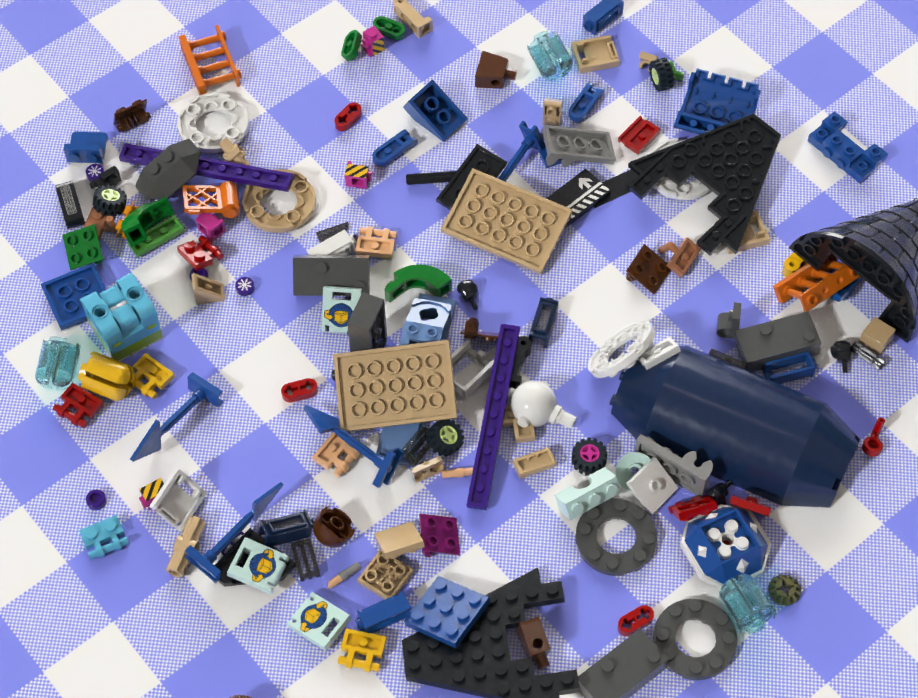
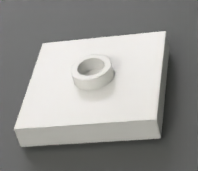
M652 457L626 483L649 514H654L678 489V486L656 457Z

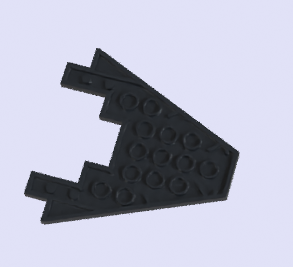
M753 113L629 162L628 167L638 177L628 185V189L642 200L666 176L679 187L691 176H694L717 195L708 205L707 209L719 218L697 240L696 245L709 256L722 244L737 254L781 139V134Z
M538 568L486 594L490 598L489 605L457 649L420 632H416L402 640L406 681L484 698H560L559 695L580 692L577 669L534 676L532 658L510 660L506 629L517 628L519 623L526 621L524 609L565 603L562 581L541 584Z

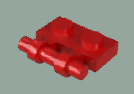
M203 235L198 238L200 242L198 244L192 240L177 246L178 253L196 271L213 265V259L221 260L224 257L221 249L218 246H214L213 242Z
M72 382L60 396L64 402L61 406L56 403L53 406V410L57 412L58 416L69 419L73 425L86 428L88 422L83 418L87 415L92 419L104 403L103 400ZM73 407L78 411L74 414L69 410Z
M697 495L692 497L691 500L685 502L678 501L675 502V505L668 507L669 513L673 514L679 521H689L694 516L708 515L713 510L718 509L716 501L710 496L707 497V495L701 497Z

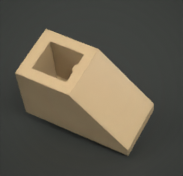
M545 98L543 103V126H560L563 100Z

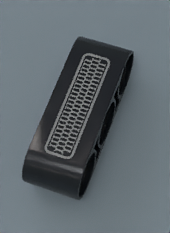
M73 180L55 185L67 229L84 225L85 221Z

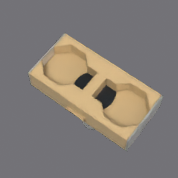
M422 454L416 456L419 465L410 469L415 484L445 470L440 456L428 461Z

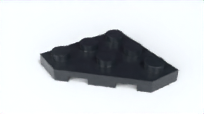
M251 528L214 565L221 571V579L218 582L224 587L246 585L227 576V571L245 537L264 545V538ZM274 546L270 547V548H272V549H274V550L279 551V550H278L276 547H274ZM243 552L237 566L243 568L249 554ZM289 559L288 562H284L286 567L279 581H283L296 567V563L293 560Z

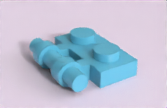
M117 515L79 530L86 549L89 550L95 547V550L88 552L91 560L97 557L100 559L106 553L113 550L119 551L123 546L129 544L127 537L118 539V537L125 535ZM111 540L113 541L112 543H109L101 547V544Z

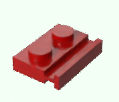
M639 116L618 137V142H622L625 147L639 155L660 134L661 129L648 120L642 119V116Z

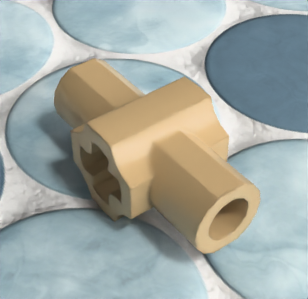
M228 138L223 139L219 143L220 148L225 152L223 157L226 162L250 166V163L244 158L247 154L237 143L233 145Z

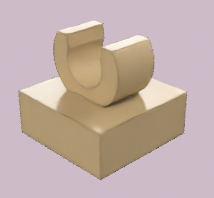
M641 51L639 55L641 60L639 68L643 69L645 64L659 59L658 56Z

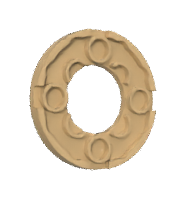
M274 169L276 171L293 173L294 180L290 191L297 197L295 208L288 211L285 215L270 214L264 210L262 199L266 193L273 189L247 185L243 193V208L248 220L257 228L272 233H285L299 228L310 219L315 210L316 196L313 186L302 174L288 169Z

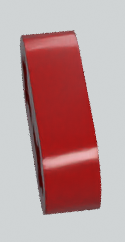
M356 102L349 103L336 115L334 119L335 128L338 131L350 129L362 116L361 105Z
M311 378L290 382L281 388L282 398L288 403L312 398L318 392L317 383ZM310 385L312 390L308 391L306 386ZM291 390L293 395H289L288 391Z
M642 605L622 616L618 621L619 633L623 636H631L640 628L644 629L649 626L654 618L653 609L647 605ZM641 612H643V614L648 613V619H646L645 617L639 619L641 616ZM624 622L626 624L632 623L631 628H623Z

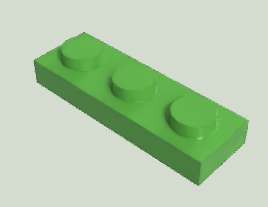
M174 215L147 230L145 233L148 238L147 240L133 247L130 246L128 241L127 244L135 256L139 258L185 232V229Z

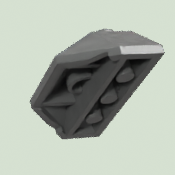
M190 139L169 145L142 169L135 187L146 200H159L165 196L169 199L183 185L196 176L201 151Z

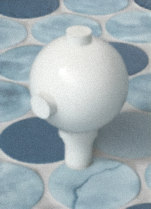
M528 381L519 385L516 389L511 387L509 390L510 408L519 426L526 428L529 425H533L535 428L549 422L561 424L569 429L573 428L577 417L565 412L562 409L563 407L557 405L556 396L547 382Z

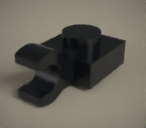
M113 166L99 174L100 178L91 181L89 185L91 189L95 187L100 188L102 185L104 187L106 185L110 187L112 185L115 186L122 181L119 170L116 166Z

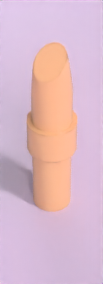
M462 467L441 471L442 479L471 476L473 468Z

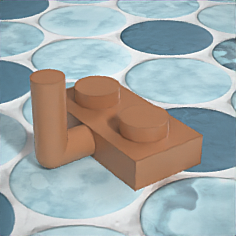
M92 207L84 227L95 224L100 241L104 231L114 233L116 226L112 216H107V214L101 215V212H96V209Z
M687 237L679 247L673 242H667L658 248V252L663 254L670 250L674 253L666 266L677 276L682 277L701 248Z

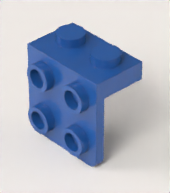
M73 132L70 144H64L63 148L67 162L103 164L108 139L107 134L103 132Z

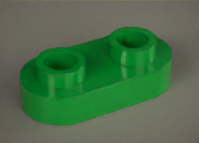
M384 16L376 17L373 20V26L383 36L393 40H400L405 36V26L402 23Z
M357 30L350 31L345 37L341 56L346 61L354 60L358 56L362 35Z

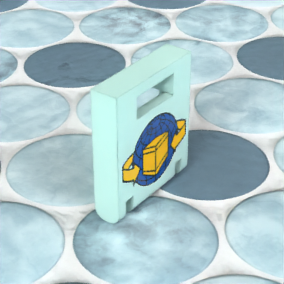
M323 287L322 332H326V325H329V332L347 333V323L362 294V288ZM334 292L351 293V300L333 299Z
M245 537L227 571V576L272 594L274 588L269 585L277 586L286 567L284 562H288L290 557ZM243 552L249 554V557L242 568L237 566Z
M311 592L309 597L313 601L306 598L291 617L295 623L289 620L286 625L297 634L327 651L351 621V617L343 610ZM335 619L337 625L327 637L322 634Z

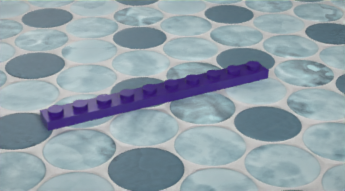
M125 143L119 155V160L121 162L146 166L164 150ZM199 157L196 173L197 176L289 192L294 180L293 173Z
M501 324L466 504L467 508L487 510L520 335V326Z

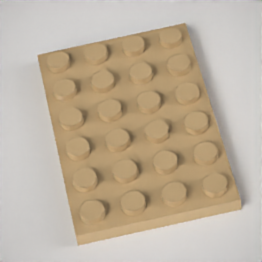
M472 168L441 228V233L541 275L573 211L568 207Z
M450 340L333 354L340 428L346 432L458 418Z

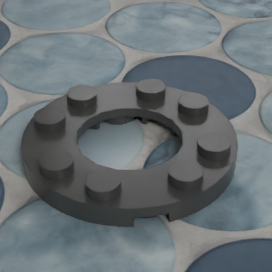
M608 499L582 514L577 523L575 541L580 556L591 568L606 575L624 576L626 573L640 570L650 561L656 548L657 532L653 520L643 508L627 500ZM620 519L629 523L636 534V541L633 547L619 554L604 550L599 545L596 537L597 529L603 522Z
M685 599L671 604L660 614L654 627L653 642L669 659L667 669L670 672L673 671L681 675L682 678L689 680H705L719 675L729 666L737 648V632L730 617L717 605L701 599ZM688 620H699L709 625L716 639L712 651L702 657H692L679 650L675 643L674 635L680 624Z

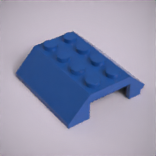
M697 68L696 72L691 73L688 89L673 128L700 135L753 113L755 114L761 90L758 89L759 84L747 81L746 86L742 87L744 80L729 77L727 83L725 82V75L712 72L711 78H708L709 71Z

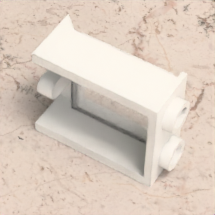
M467 339L451 354L455 395L457 397L461 396L465 400L491 375L494 359L491 362L486 360L483 350L480 349L476 352L471 346L470 339Z

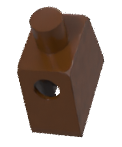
M482 51L475 74V87L501 89L504 87L506 79L516 80L517 70L508 69L509 60L507 58Z
M538 616L519 623L516 633L526 657L532 658V661L535 660L538 670L549 667L547 655L551 649L540 617Z

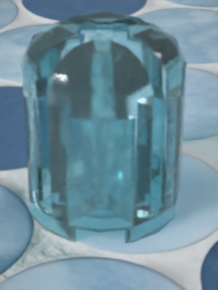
M548 30L538 33L533 37L534 41L530 46L527 45V50L541 76L547 81L559 80L556 73V65L561 76L565 77L571 71L573 61L557 31L556 33H549Z
M50 336L47 341L43 339L35 372V379L39 385L49 390H53L55 385L57 391H63L74 382L81 346L78 343L76 346L67 343V338Z
M741 574L737 575L736 579L732 577L724 583L719 591L720 601L740 633L745 631L749 635L765 628L764 623L771 616L775 619L777 614L775 608L753 576Z

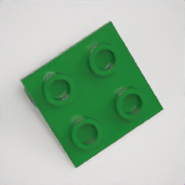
M95 224L62 235L70 270L92 263H103L102 260L104 258Z

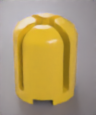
M91 352L90 355L92 357L87 364H82L79 371L78 379L82 383L80 387L114 401L124 399L133 387L128 382L133 383L135 380L134 369L126 363L101 353Z

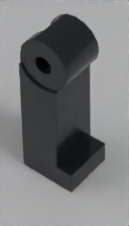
M520 336L518 340L510 388L516 389L522 384L520 372L526 357L530 356L532 341L527 336Z

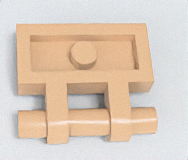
M370 226L367 228L360 227L355 254L392 259L397 231H390L387 228H384V230L374 229V227Z
M332 432L312 456V459L328 471L333 465L337 468L333 474L339 478L348 471L352 461L357 460L360 452L349 446L336 433ZM345 452L348 455L342 461L339 457Z

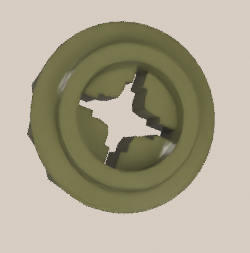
M779 574L770 581L768 593L775 603L789 606L799 600L801 585L797 582V578L794 579L789 574ZM782 583L786 588H791L788 590V595L784 590H779L782 588Z

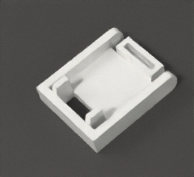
M179 468L174 469L149 507L152 510L156 509L155 512L171 526L176 527L177 531L181 532L185 528L190 516H193L203 501L207 492ZM184 482L193 492L189 495L177 484Z

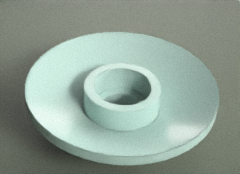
M630 452L622 456L616 465L615 471L619 484L626 490L631 491L626 483L635 475L631 472L632 468L637 467L640 470L650 460V457L641 452Z

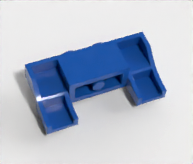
M834 111L822 120V124L809 134L807 141L823 153L826 158L833 161L838 168L844 170L861 184L887 158L888 153L875 143L867 150H863L841 132L847 126L848 121Z

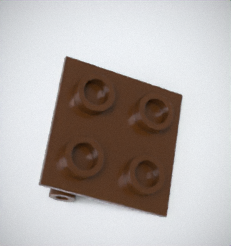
M147 99L136 100L132 103V106L127 108L121 107L115 111L113 125H117L118 132L122 131L124 133L130 130L131 127L134 128L131 118H133L137 126H139V122L142 124L149 121L151 115L148 111L145 112Z
M643 244L626 270V279L630 282L637 280L651 293L655 294L671 269L666 266L668 264L666 261Z
M474 317L465 323V329L460 332V334H464V338L476 339L477 336H481L483 340L495 341L499 337V333L478 331L479 321Z

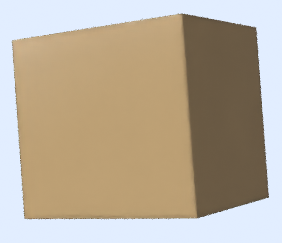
M874 317L863 330L859 343L880 356L892 341L896 329Z

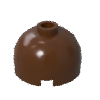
M325 507L314 520V535L324 546L330 548L341 547L354 535L355 529H352L350 525L352 521L340 509L334 507L331 510L328 509L329 507Z

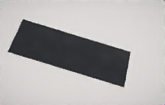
M630 169L602 182L611 190V194L595 205L594 208L631 192L628 189V185L638 175Z

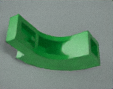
M165 196L151 204L147 202L135 209L124 219L121 228L130 246L133 247L148 239L145 233L151 226L175 213Z
M422 264L409 265L393 273L394 281L389 282L384 291L385 299L390 303L402 293L412 288L425 289L433 296L442 297L452 289V279L443 271L433 266Z

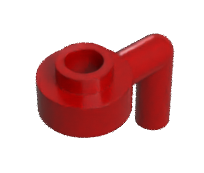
M882 417L877 419L871 432V437L865 438L862 444V451L868 456L876 457L880 455L883 449V443L878 439L885 423V419Z

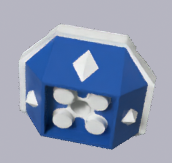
M721 504L717 506L718 509L713 510L708 515H698L693 517L692 520L686 521L680 547L700 580L728 592L763 574L772 543L751 510ZM727 540L731 545H725L722 541Z

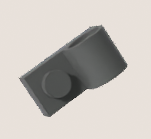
M734 302L733 310L729 309V312H723L718 315L716 328L718 336L734 339L735 330H739L742 303Z

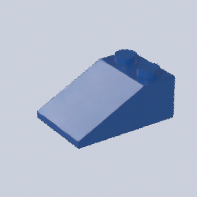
M433 79L403 106L404 110L417 123L443 142L468 120Z

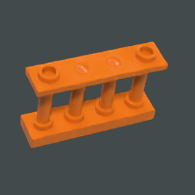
M215 25L216 35L196 41H187L185 34L178 36L183 55L199 95L206 94V89L209 86L232 79L235 80L237 87L241 86L239 80L242 79L240 69H236L225 43L227 41L225 32L220 30L219 25ZM219 41L221 46L220 48L199 54L192 53L193 48ZM224 54L226 60L203 67L197 66L198 61ZM228 66L231 70V73L207 80L206 78L202 79L204 73Z
M831 253L819 271L807 263L775 284L773 288L778 302L785 303L792 297L800 299L804 312H807L860 276L844 263L838 262L837 257Z

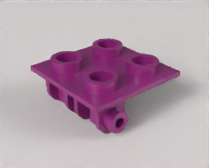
M419 514L420 536L425 546L422 548L424 556L432 557V553L460 555L457 518Z

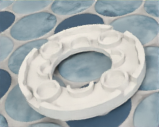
M206 93L191 99L189 104L184 109H181L177 119V127L182 141L190 139L202 153L224 152L219 146L223 139L228 138L233 145L235 143L239 144L244 139L249 128V118L245 106L240 101L231 98V95ZM210 111L225 113L231 121L230 127L226 129L225 133L216 137L205 136L196 128L199 117Z
M678 138L665 140L655 146L650 154L684 140H678ZM667 176L655 187V190L662 195L676 200L697 199L710 191L709 188L697 179L689 183L685 182L679 187Z
M637 321L623 327L605 340L600 349H596L588 362V370L595 378L608 376L612 378L622 369L631 368L636 363L635 360L653 346V340L656 335L655 328L649 321L645 323ZM630 340L635 341V343L627 348V354L623 352L617 359H611L612 362L608 361L616 349L623 347Z

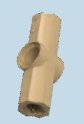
M190 516L182 535H179L174 543V553L166 568L167 573L177 578L184 576L190 563L185 558L187 555L185 550L190 545L197 551L199 550V541L207 525L206 521L197 516Z

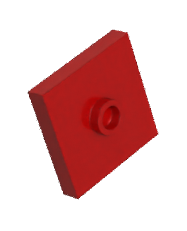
M733 494L730 500L732 505L766 516L770 515L772 509L771 506L758 503L759 499L747 496L746 499Z

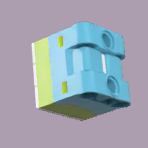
M132 273L116 280L117 285L99 293V295L95 291L80 299L91 329L109 357L118 361H122L163 339L157 311Z

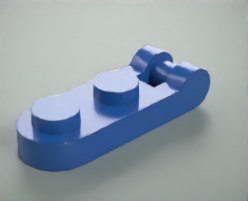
M588 82L569 108L570 120L574 122L583 121L599 98L603 96L605 89L597 88L593 83Z
M406 129L402 130L374 150L372 154L373 163L380 167L388 165L408 149L414 148L418 144V140L415 137H411Z

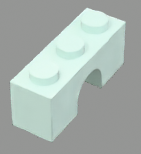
M604 467L588 476L590 481L588 487L575 489L569 486L554 494L559 511L572 520L621 493L617 476Z

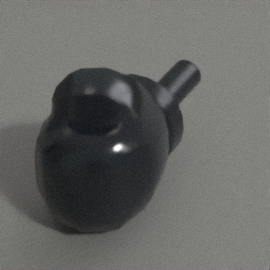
M470 279L461 281L457 285V291L465 302L470 301L473 309L477 310L478 306L474 300L477 298V284H474Z
M845 340L836 341L830 347V353L833 358L837 359L838 363H842L843 373H848L847 362L851 361V343Z
M727 481L725 484L718 483L711 487L707 492V497L710 496L714 499L717 506L721 504L726 505L725 497L729 494L727 488L732 485V481Z

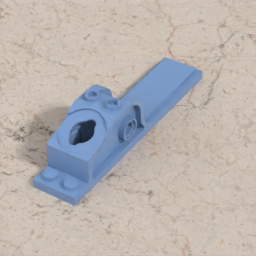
M419 293V297L414 298L410 312L405 320L399 346L416 344V342L425 343L447 340L456 307V300ZM422 318H429L431 320L423 321ZM426 422L383 427L376 454L382 455L385 458L389 450L400 448L404 451V454L398 465L413 468Z

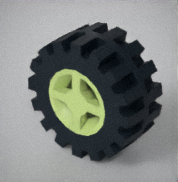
M667 58L651 61L649 63V74L655 89L660 92L673 88L675 83L674 73Z
M109 185L97 187L93 196V208L96 209V212H101V215L107 214V216L113 215V217L117 216V214L121 215L126 207L127 194H125L124 190L121 191V188H115L114 185L112 187Z
M450 419L440 420L428 429L429 432H427L426 436L429 438L426 441L430 443L429 448L434 449L432 452H438L439 456L444 454V457L461 448L464 443L462 440L465 439V436L462 435L463 429H459L460 425L455 424L456 421L452 420L450 422Z

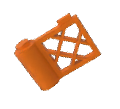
M225 181L220 186H182L184 213L191 215L222 213L226 218H235L240 213L237 185L232 181ZM187 192H195L197 194L192 196ZM207 192H216L212 196L207 194ZM202 196L206 200L202 202L198 198ZM192 202L195 203V204H197V206H188V205H189L190 203H192ZM213 203L217 207L208 206V204Z

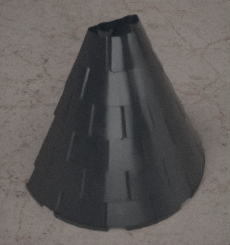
M918 198L804 234L789 246L790 250L817 271L821 269L832 253L891 300L878 319L896 329L895 334L906 343L911 340L916 329L918 316Z

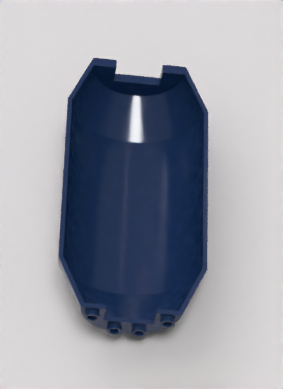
M679 346L681 350L679 353L648 370L645 369V366L638 359L635 360L636 363L631 368L622 370L619 377L621 383L617 393L613 394L610 400V405H612L611 414L636 440L640 434L650 437L655 443L669 448L681 458L688 452L695 451L697 459L694 465L696 467H700L704 462L711 460L713 463L711 476L725 482L732 481V485L778 505L831 507L848 465L858 447L860 438L827 403L690 346Z

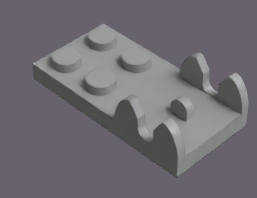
M544 125L541 129L540 134L545 141L547 150L546 163L548 166L556 163L558 159H562L563 167L571 165L574 160L614 165L616 162L609 132Z
M640 434L636 440L635 452L644 453L650 459L656 457L676 484L696 496H704L708 489L709 476L713 469L711 460L704 462L700 467H696L694 465L697 459L695 451L688 452L681 458L669 448L655 443L652 438Z

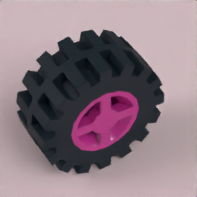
M588 437L587 440L581 439L572 450V465H574V469H579L580 474L584 472L585 476H588L589 473L593 474L604 468L608 455L606 446H603L601 441L598 443L596 438L594 440H591V437Z

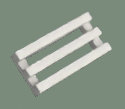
M669 337L647 349L637 359L648 370L679 353L681 350L679 345Z

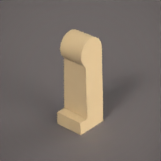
M393 0L394 13L419 39L433 31V21L429 16L423 18L408 3V0Z

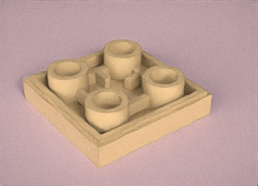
M412 521L374 533L375 540L385 559H395L399 555L408 552L413 553L425 547L424 541Z
M380 549L359 576L357 583L385 600L399 594L413 575L414 569L397 558L385 559Z

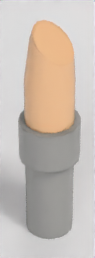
M356 562L339 572L337 576L328 581L327 589L333 588L342 581L344 582L352 574L360 570L361 566L359 563Z

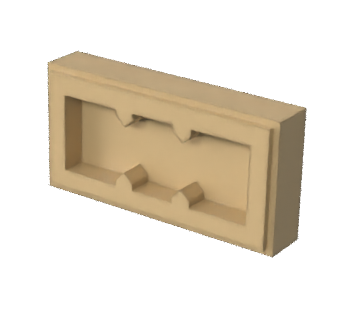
M550 447L512 460L519 479L557 466Z

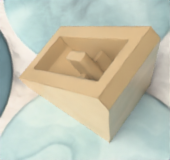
M195 273L191 275L196 305L225 300L223 283Z

